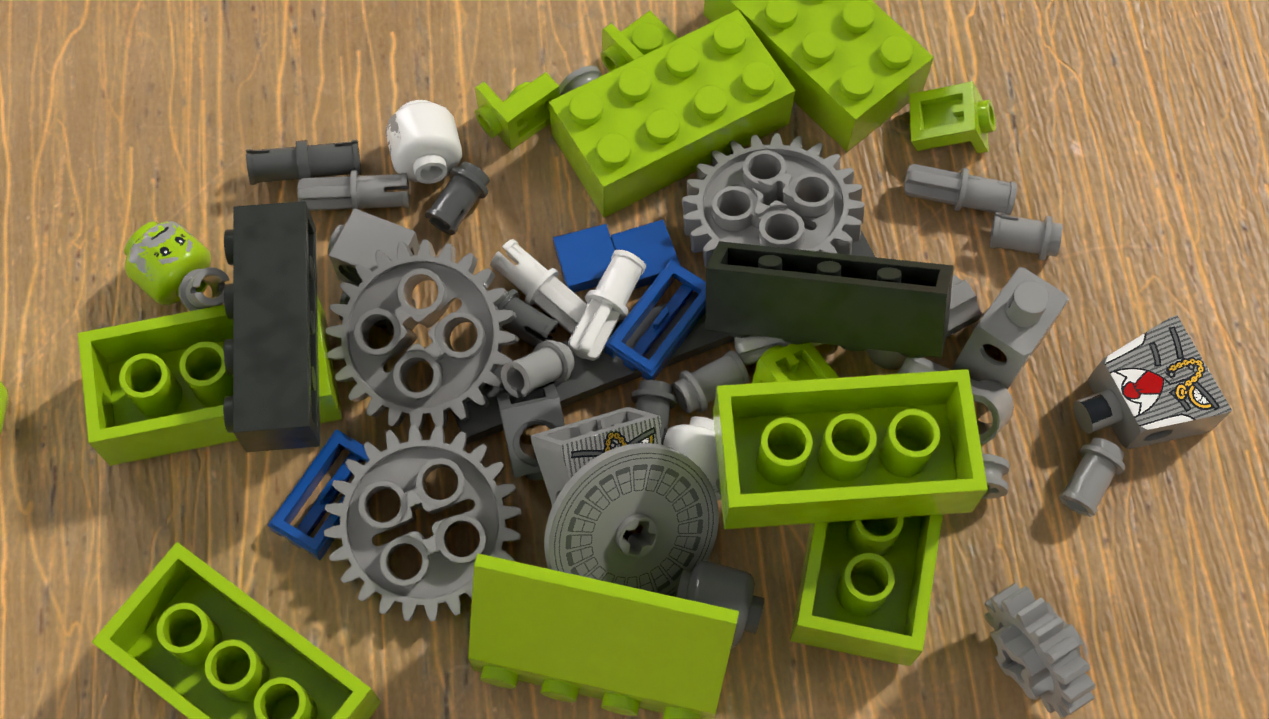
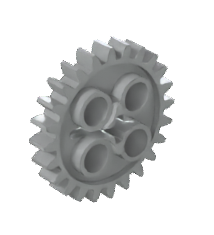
M779 133L774 134L770 145H763L757 135H752L751 147L746 149L736 141H731V155L726 156L714 150L711 152L712 166L699 163L697 165V179L687 180V196L683 197L682 204L684 233L686 236L691 237V250L693 253L703 252L705 267L719 241L851 255L852 242L860 240L865 203L861 202L862 186L860 184H853L854 170L852 168L840 170L841 156L839 154L823 159V144L821 143L814 145L808 151L802 149L801 136H797L790 146L782 145Z
M425 239L422 240L419 246L418 255H413L408 245L403 241L398 242L397 259L393 261L381 250L375 251L378 268L371 271L358 263L355 267L362 279L359 286L357 287L345 282L340 284L342 290L350 297L348 304H331L329 308L334 313L343 317L342 325L328 327L325 333L341 339L342 344L327 353L328 358L345 361L347 364L334 376L336 381L344 383L355 380L357 384L351 390L348 398L351 401L359 402L370 396L371 400L366 414L372 417L379 416L388 407V425L399 427L407 413L410 416L411 425L416 424L420 431L425 426L427 415H431L435 425H441L443 429L447 428V411L452 410L461 420L466 421L470 419L466 402L472 399L484 407L489 405L482 389L486 384L502 389L504 387L502 380L494 371L497 366L503 367L505 363L511 361L509 357L501 353L502 346L518 343L517 336L503 331L502 328L503 325L517 318L516 313L512 310H498L497 308L509 296L508 292L504 288H495L488 291L487 288L495 277L492 270L487 268L473 275L477 258L469 252L458 264L455 263L456 248L449 243H446L438 257L435 256L432 243ZM422 281H435L438 288L437 299L427 308H415L411 297L413 289ZM461 299L462 305L456 312L450 313L440 322H437L453 300ZM389 319L394 326L393 339L384 348L374 349L369 340L370 329L376 322ZM419 323L427 328L433 326L428 332L429 337L433 341L426 348L418 343L412 345L417 339L413 329ZM460 323H474L478 334L476 343L465 352H455L450 344L452 330ZM407 348L408 350L397 361L394 369L386 373L383 370L384 364ZM427 361L433 368V381L426 390L415 393L408 385V372L416 363Z
M413 424L410 426L408 442L401 443L398 437L391 430L386 431L388 449L380 452L367 441L364 444V448L369 461L365 465L351 459H347L345 462L348 469L355 476L352 482L334 480L332 486L344 494L345 497L343 503L325 505L326 511L340 517V525L324 530V536L342 539L343 544L342 547L329 555L330 561L349 560L351 567L343 574L340 580L343 583H350L361 578L365 582L358 595V599L361 602L368 600L377 592L382 595L379 613L387 614L398 601L402 603L404 620L411 621L418 605H424L429 620L436 621L439 614V604L446 602L450 610L455 615H459L462 613L460 596L466 593L472 598L473 572L477 553L514 561L501 548L503 542H513L521 539L520 533L506 528L507 520L522 515L521 508L504 506L503 499L515 492L516 487L514 484L496 485L494 480L504 470L503 463L498 462L485 468L482 462L488 451L487 446L482 444L470 454L465 451L467 435L462 431L454 438L451 444L445 443L444 431L441 425L435 426L430 440H423L417 425ZM437 468H449L457 474V490L447 499H432L427 494L425 487L428 475ZM380 490H395L401 502L399 513L388 522H377L370 514L369 505L372 497ZM468 499L475 502L472 510L435 522L432 525L433 536L425 539L422 533L413 531L381 546H375L373 543L374 536L413 523L416 520L414 510L419 507H423L429 514H436ZM464 522L472 524L479 531L480 542L478 548L469 556L458 557L453 555L447 547L446 538L448 532L456 524ZM409 544L419 550L423 562L416 576L403 580L398 578L391 570L390 560L397 548Z

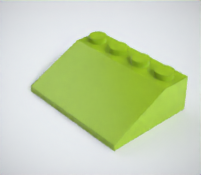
M477 553L473 572L468 659L473 670L481 672V681L498 687L514 689L518 681L542 686L540 693L546 697L565 702H577L578 694L602 699L601 708L627 716H637L639 708L664 713L663 719H714L739 611Z

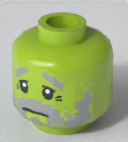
M155 221L148 222L129 238L124 248V253L127 256L125 260L127 276L155 302L162 305H171L181 301L179 286L182 279L193 270L205 269L211 265L210 251L182 225L174 221H166L159 224ZM201 282L200 286L196 288V292L203 293L208 284Z

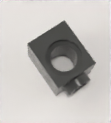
M554 382L548 383L524 397L517 398L508 392L496 395L514 478L526 475V478L529 480L543 479L533 446L523 443L520 440V436L527 427L535 424L544 425L549 429L565 425L559 395Z

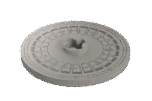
M635 443L602 453L585 464L570 478L552 506L544 538V551L548 569L676 597L683 570L692 572L699 562L708 561L715 544L719 512L712 484L701 468L681 452L664 445ZM638 523L643 526L641 533L631 534L627 541L623 537L625 531L635 530Z

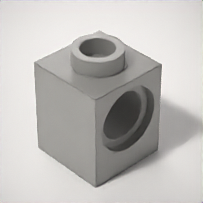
M354 208L345 226L339 225L334 230L328 245V255L338 280L358 287L362 282L355 267L358 263L374 271L378 268L375 251L381 250L393 261L397 259L398 242L403 241L408 245L413 255H418L419 242L416 231Z

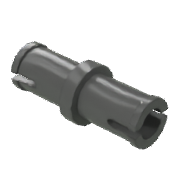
M308 140L296 141L295 147L246 150L250 185L262 182L351 174L352 170H357L358 175H361L358 140L309 145Z

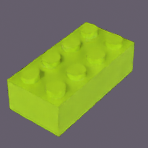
M872 0L704 1L703 15L710 22L739 9L796 90L794 102L846 152L910 102L909 94L923 91L934 59L924 47Z
M739 9L549 101L551 135L601 215L605 218L696 172L699 163L711 164V152L714 150L726 156L731 154V141H736L742 147L751 144L752 135H757L761 139L788 125L796 90Z
M317 296L319 410L321 424L343 418L337 382L334 377L333 359L327 356V353L331 351L329 334L325 333L326 328H328L326 315ZM224 305L77 333L88 443L109 466L238 440L234 433L227 432L223 414L225 396L233 395V375H228L226 372L223 351L225 339L233 338V319L229 320L227 318Z
M969 369L721 385L716 388L713 420L724 529L973 512L988 491Z
M943 514L810 523L790 641L911 666L923 652Z
M178 542L173 545L91 641L188 719H369L382 703L369 686Z

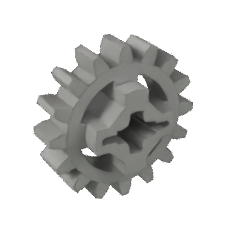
M1016 583L985 602L984 605L989 611L984 614L985 619L994 628L990 635L997 646L998 655L995 658L1005 675L1011 676L1023 689L1028 698L1035 701L1041 698L1047 711L1052 713L1056 710L1061 718L1074 713L1095 698L1091 693L1096 688L1095 683L1085 673L1091 668L1089 663L1081 657L1080 646L1084 643L1074 626L1067 624L1054 612L1050 603L1046 602L1042 597L1035 600L1027 586L1020 589Z

